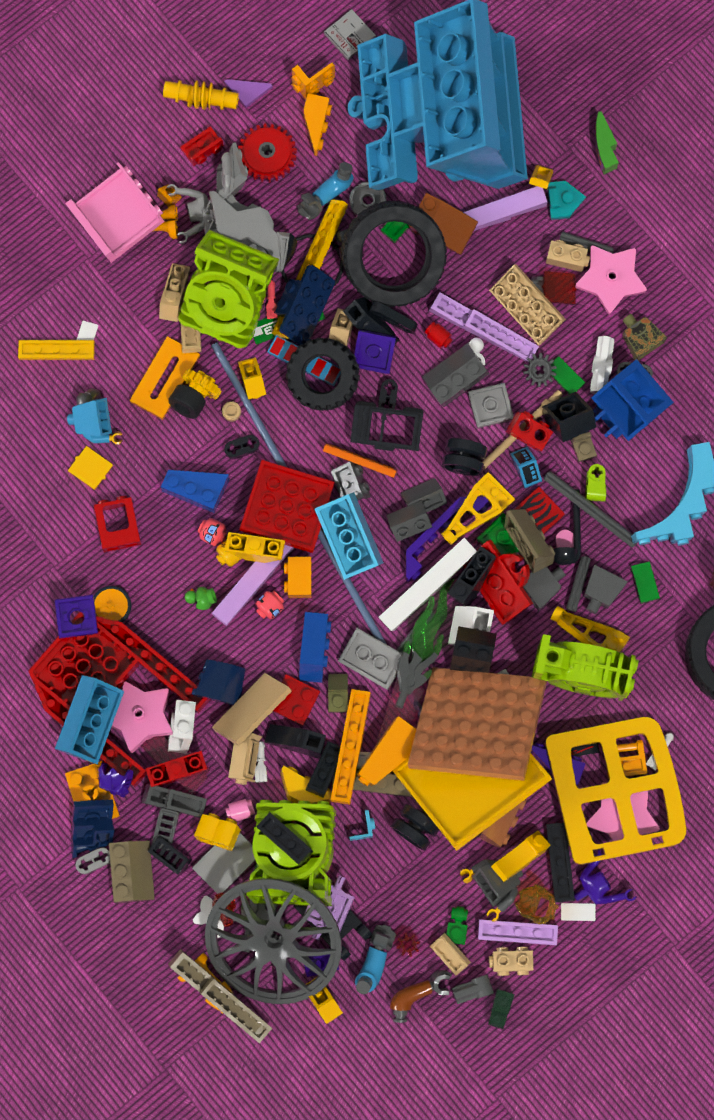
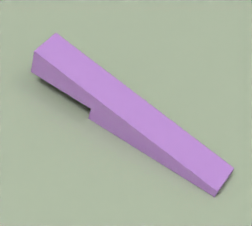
M536 186L463 213L478 221L475 230L511 220V217L546 207L547 199L543 188Z
M441 292L438 293L429 309V312L528 363L530 362L527 359L530 358L532 360L533 354L539 348L533 342L475 309L470 310Z
M284 546L282 560L268 563L254 562L212 612V615L227 626L270 578L294 547Z

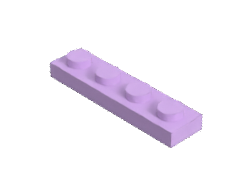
M479 920L478 940L557 946L558 925Z

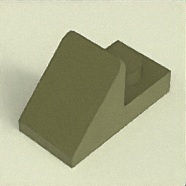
M328 674V713H347L348 674Z

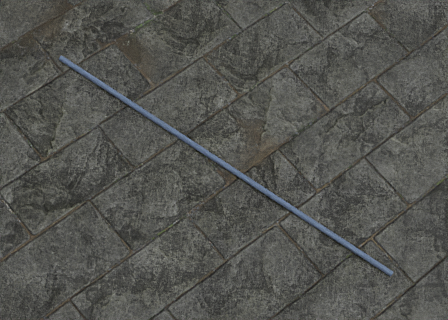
M218 342L214 343L211 346L273 458L278 465L287 467ZM321 528L318 538L366 624L376 639L387 644L350 577L344 580L326 535ZM412 692L407 697L420 718L422 706L415 693Z

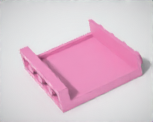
M119 162L117 163L120 168L118 171L77 203H74L72 199L65 203L111 263L165 222L160 216L163 212L157 204L153 206L150 203L153 201L147 192L142 193L140 190L143 188L137 179L132 180L130 177L133 175L127 166L122 167Z

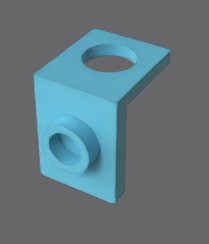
M365 810L368 834L349 837L350 841L373 837L372 830L375 829L374 818H370L369 810Z

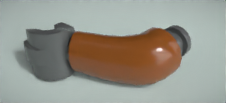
M438 970L431 975L430 982L429 980L405 987L394 994L390 1003V1009L393 1010V1015H395L393 1022H407L405 1016L408 1015V1010H411L413 1003L432 994V991L439 995H449V990L447 988H439L438 983L442 979L449 980L452 974L445 970Z

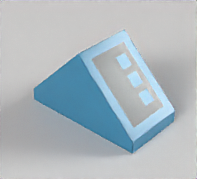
M528 447L510 453L524 489L542 482L537 461Z

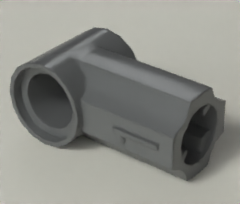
M488 974L452 988L457 1004L494 993Z

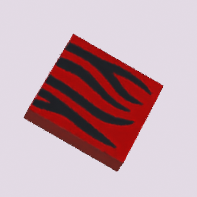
M540 487L514 509H525L528 514H531L535 519V526L543 534L565 515Z

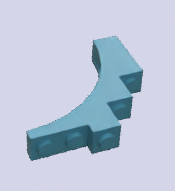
M710 442L691 445L687 449L689 462L688 480L685 492L678 506L662 522L648 529L635 532L631 536L633 544L645 545L651 543L650 540L655 539L658 542H662L670 537L671 544L677 543L678 546L688 544L694 537L690 518L691 520L702 518V515L707 512L703 493L704 495L714 493V459Z

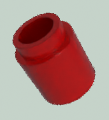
M432 322L424 332L427 338L440 349L443 347L447 348L453 341L451 339L452 334L440 323Z

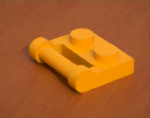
M636 740L635 743L618 744V752L634 750L638 752L636 756L620 757L625 777L647 775L643 741Z

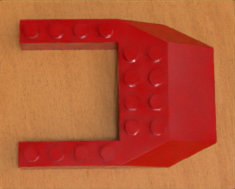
M79 612L71 622L76 625L82 623L84 614ZM96 616L98 634L59 639L58 636L28 671L44 710L62 726L66 720L82 675L99 679L116 688H120L139 665L181 700L196 702L195 711L198 714L211 700L192 695V690L198 686L122 622ZM107 738L100 759L111 768L116 769L120 775H125L128 769L132 770L133 778L131 785L136 788L147 775L146 770Z

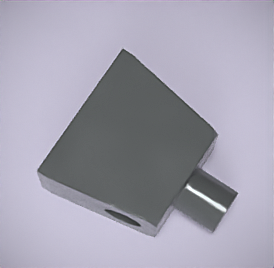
M594 565L584 597L590 600L586 610L597 614L600 606L608 609L623 590L627 581Z
M547 567L535 573L531 572L528 582L523 587L538 612L562 588L558 581L566 575L560 567L552 572Z

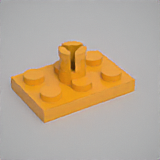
M102 761L98 762V765L91 764L65 773L73 801L113 799L112 819L120 817L114 796L110 791L99 788L98 769L103 763Z

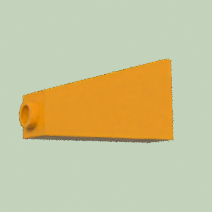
M399 716L396 717L356 775L360 777L358 780L365 786L369 784L373 786L408 759L416 728Z

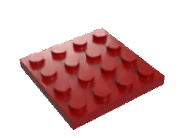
M261 460L239 531L258 537L285 540V545L313 553L321 529V523L315 508L329 502L335 482Z

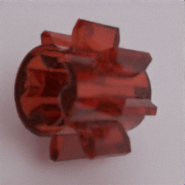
M405 933L403 940L401 938L397 939L401 942V945L397 946L396 949L403 950L401 956L406 952L412 957V951L419 952L415 947L420 944V941L415 942V934L410 938ZM411 940L413 949L405 950L403 942Z

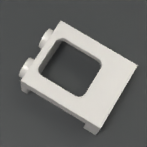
M176 700L175 713L171 714L170 727L173 735H169L168 752L187 754L193 739L196 702Z

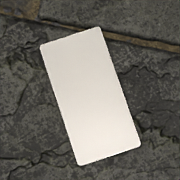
M82 321L77 340H94L98 325Z
M561 903V920L595 921V904Z

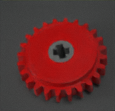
M265 123L263 128L257 125V130L255 131L250 128V135L248 133L244 134L245 139L240 140L242 145H239L238 149L242 152V162L247 167L248 176L253 174L254 180L260 177L261 182L264 179H268V182L271 183V178L278 181V176L284 178V172L290 173L289 167H294L293 161L297 159L296 155H294L297 153V148H293L296 146L295 141L290 142L292 136H287V130L281 132V126L274 129V124L267 128Z

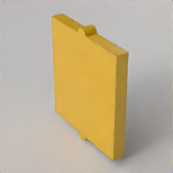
M86 446L81 454L75 457L76 460L68 469V472L95 490L101 481L106 479V475L113 467V464Z

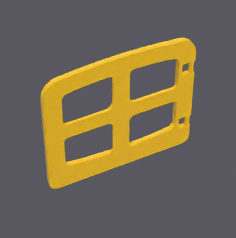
M640 717L553 734L547 737L545 746L572 858L575 863L587 864L671 847L679 844L685 838L686 823L679 786L663 732L657 721L650 717ZM643 734L646 736L658 773L628 779L623 772L616 739ZM599 742L602 746L609 774V782L579 789L575 782L571 749ZM660 788L663 790L669 828L662 832L640 835L630 796L634 793ZM611 798L617 806L624 838L618 841L595 844L589 833L581 805ZM662 836L663 843L653 845L651 838ZM603 848L605 855L594 857L593 850Z

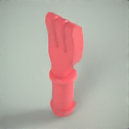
M271 280L267 287V319L278 318V315L274 313L277 308L275 303V282Z

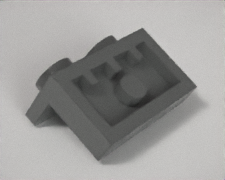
M348 462L331 470L340 497L353 492L358 501L371 497L369 493L370 487L364 480V472L361 465Z

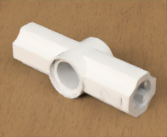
M598 337L596 355L592 364L593 376L590 393L596 394L608 383L609 375H611L612 352L614 349V339L611 337Z

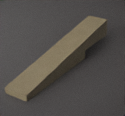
M180 949L168 963L172 970L259 1044L272 1030L269 1024L183 950Z

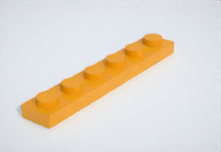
M351 689L331 802L351 804L371 692Z

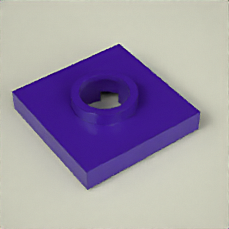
M94 595L55 600L59 639L98 634ZM74 611H80L84 614V620L80 624H73L70 620V615Z

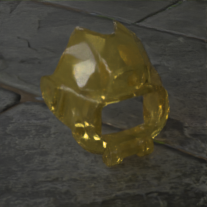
M535 884L532 887L519 891L520 901L515 903V906L524 918L532 920L539 925L547 923L550 919L554 920L555 912L559 905L555 904L554 896L544 887ZM540 899L549 900L550 902L544 917L535 915Z

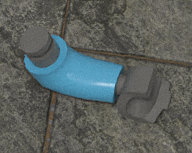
M346 162L341 163L339 169L317 188L313 195L311 193L303 194L301 196L303 202L297 206V212L309 220L316 218L321 213L322 206L350 187L354 179L351 173L353 170L352 165Z
M376 925L373 935L369 941L374 947L369 946L363 966L355 979L356 989L360 994H367L373 991L380 982L387 957V952L384 949L390 951L396 937V933L389 926Z

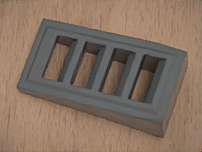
M160 808L152 845L158 836H161L171 844L173 843L180 817L179 812ZM164 815H165V816H169V817H173L174 820H173V821L166 820V819H163V817H164ZM161 824L172 825V828L161 827ZM163 831L170 833V836L168 837L160 835L159 832ZM161 844L158 849H162L165 845Z

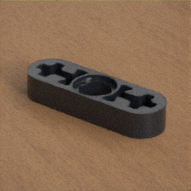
M372 302L369 310L371 314L406 333H415L418 325L415 321L382 303Z

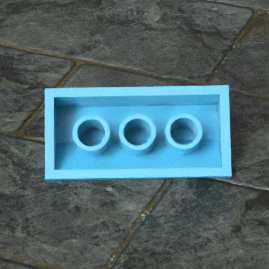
M354 492L315 508L344 580L384 563Z

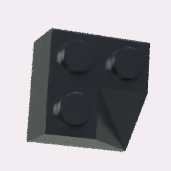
M577 392L542 406L546 424L550 426L549 428L562 442L569 441L574 437L597 428L593 409Z

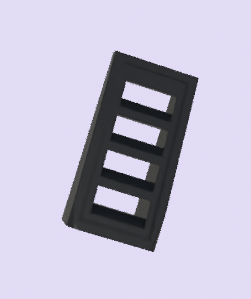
M158 836L148 850L151 855L177 875H182L192 861V858L161 836ZM160 845H165L158 854L156 851L158 850ZM169 848L171 851L168 853L166 858H164L163 855ZM174 854H176V858L171 863L170 859ZM180 859H183L180 866L177 867V863L180 861Z

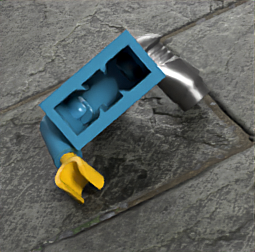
M93 388L88 389L85 393H79L76 398L77 406L72 408L73 414L67 416L68 424L74 425L75 432L83 434V437L92 443H109V441H112L115 444H120L123 440H116L115 435H122V432L117 431L113 435H109L112 434L107 398L100 399V391Z

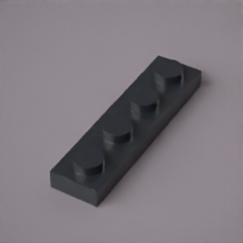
M564 822L546 824L547 840L551 845L548 849L555 903L575 901L568 838Z

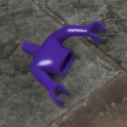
M598 849V854L596 856L605 854L602 853V849ZM600 861L589 863L580 876L584 889L574 894L577 901L589 896L594 904H607L625 899L633 901L637 898V896L634 898L628 896V893L633 889H629L625 893L603 896L611 889L606 877L601 871L590 875Z

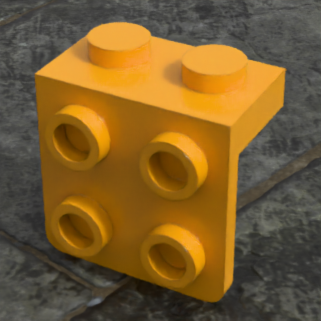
M333 62L311 78H308L298 65L292 68L291 77L293 89L297 93L300 92L305 99L308 93L317 95L320 91L319 89L333 83L335 65Z

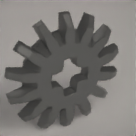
M539 353V358H537L533 354L534 360L528 358L527 360L530 364H524L528 371L523 372L524 374H529L526 380L532 379L531 385L538 382V387H541L543 382L547 386V380L553 382L550 376H556L552 369H557V366L551 367L554 360L547 361L549 355L543 358L542 353ZM537 365H538L539 367H541L542 365L545 367V368L543 369V371L545 372L544 374H542V373L537 374V373H536V372H537V368H536Z

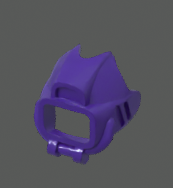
M102 763L98 769L99 788L110 791L112 795H119L124 798L129 793L128 788L132 782L133 771L128 769L125 775H120L116 769L112 768L107 774L108 765L107 763Z

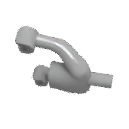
M169 184L167 188L172 187L175 189V192L168 194V196L173 197L179 194L196 198V200L187 203L190 222L200 221V223L186 232H179L177 236H185L184 241L178 242L179 244H185L190 236L204 229L202 208H207L209 200L205 193L189 188H177L174 184Z

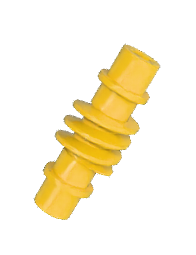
M181 80L178 83L165 81L164 98L175 99L177 103L180 100L188 101L187 106L191 108L193 102L195 109H198L201 104L202 110H206L208 105L209 110L212 105L219 106L220 110H224V107L237 109L239 93L227 91V88H223V90L213 89L212 82L208 88H206L205 81L199 87L198 80L195 81L193 86L182 84Z

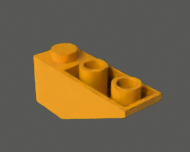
M308 93L304 106V119L314 156H317L318 151L323 149L324 140L321 138L322 134L327 132L328 122H326V118L331 115L332 105H330L328 97Z

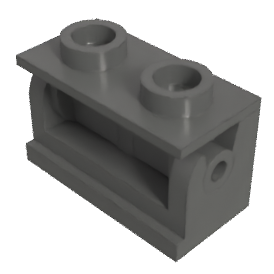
M422 500L387 515L390 528L397 542L432 528L429 515Z

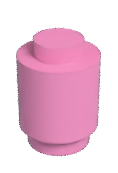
M251 799L229 803V808L225 809L227 817L236 822L251 818V815L255 814Z

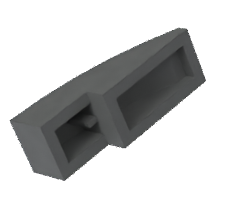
M146 784L141 803L201 818L207 799L159 786L151 787L150 784Z

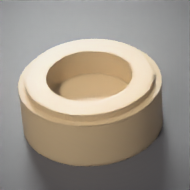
M227 402L222 408L223 417L231 422L238 420L241 416L240 406L236 402Z

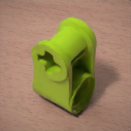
M600 464L592 465L586 474L585 498L589 501L606 500V471ZM594 470H597V473L600 474L597 478L592 474Z

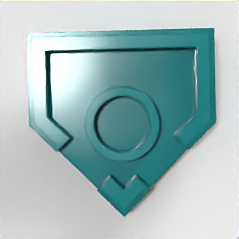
M567 181L550 182L547 192L551 220L570 218L586 199V196Z

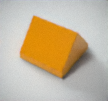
M168 185L158 189L157 196L169 207L170 205H175L182 197L179 194L173 197L168 196V194L174 193L175 189L172 187L167 188Z

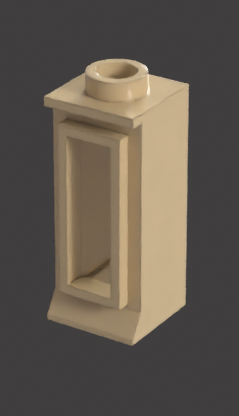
M251 733L239 746L233 745L228 778L234 779L236 784L247 785V782H255L253 777L259 741L262 736Z

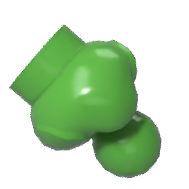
M198 587L196 592L191 588L184 597L185 601L189 604L197 601L196 608L199 610H208L212 604L217 602L213 588Z

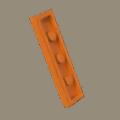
M329 443L325 444L323 449L324 452L393 478L396 477L398 472L396 468Z

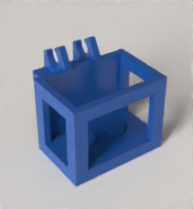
M637 359L591 397L597 404L593 409L596 415L595 422L601 418L610 428L604 436L607 438L612 433L617 439L623 434L628 441L674 403Z

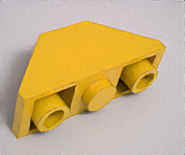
M228 532L225 552L248 561L268 563L282 560L285 540Z
M283 765L280 774L287 800L292 803H298L299 801H309L310 804H318L319 801L331 803L332 791L329 788L324 798L308 792L306 787L311 778L308 776L303 777L293 767L288 766L287 768Z

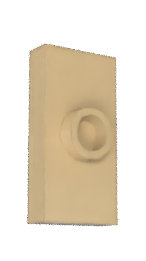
M181 324L182 353L201 352L200 332Z
M445 933L430 945L432 950L455 975H458L471 963Z

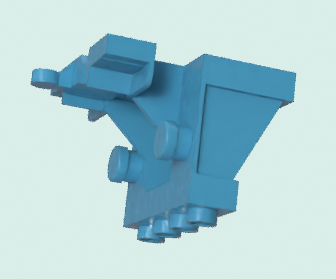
M467 0L415 21L417 63L408 66L407 47L402 39L383 34L357 45L361 96L356 95L351 98L348 103V113L354 118L363 119L364 124L373 130L387 125V131L381 139L366 144L369 188L379 191L404 181L415 183L418 179L415 143H424L426 167L444 172L453 182L467 179L500 189L528 179L515 37L503 32H495L489 22L487 3L479 0Z

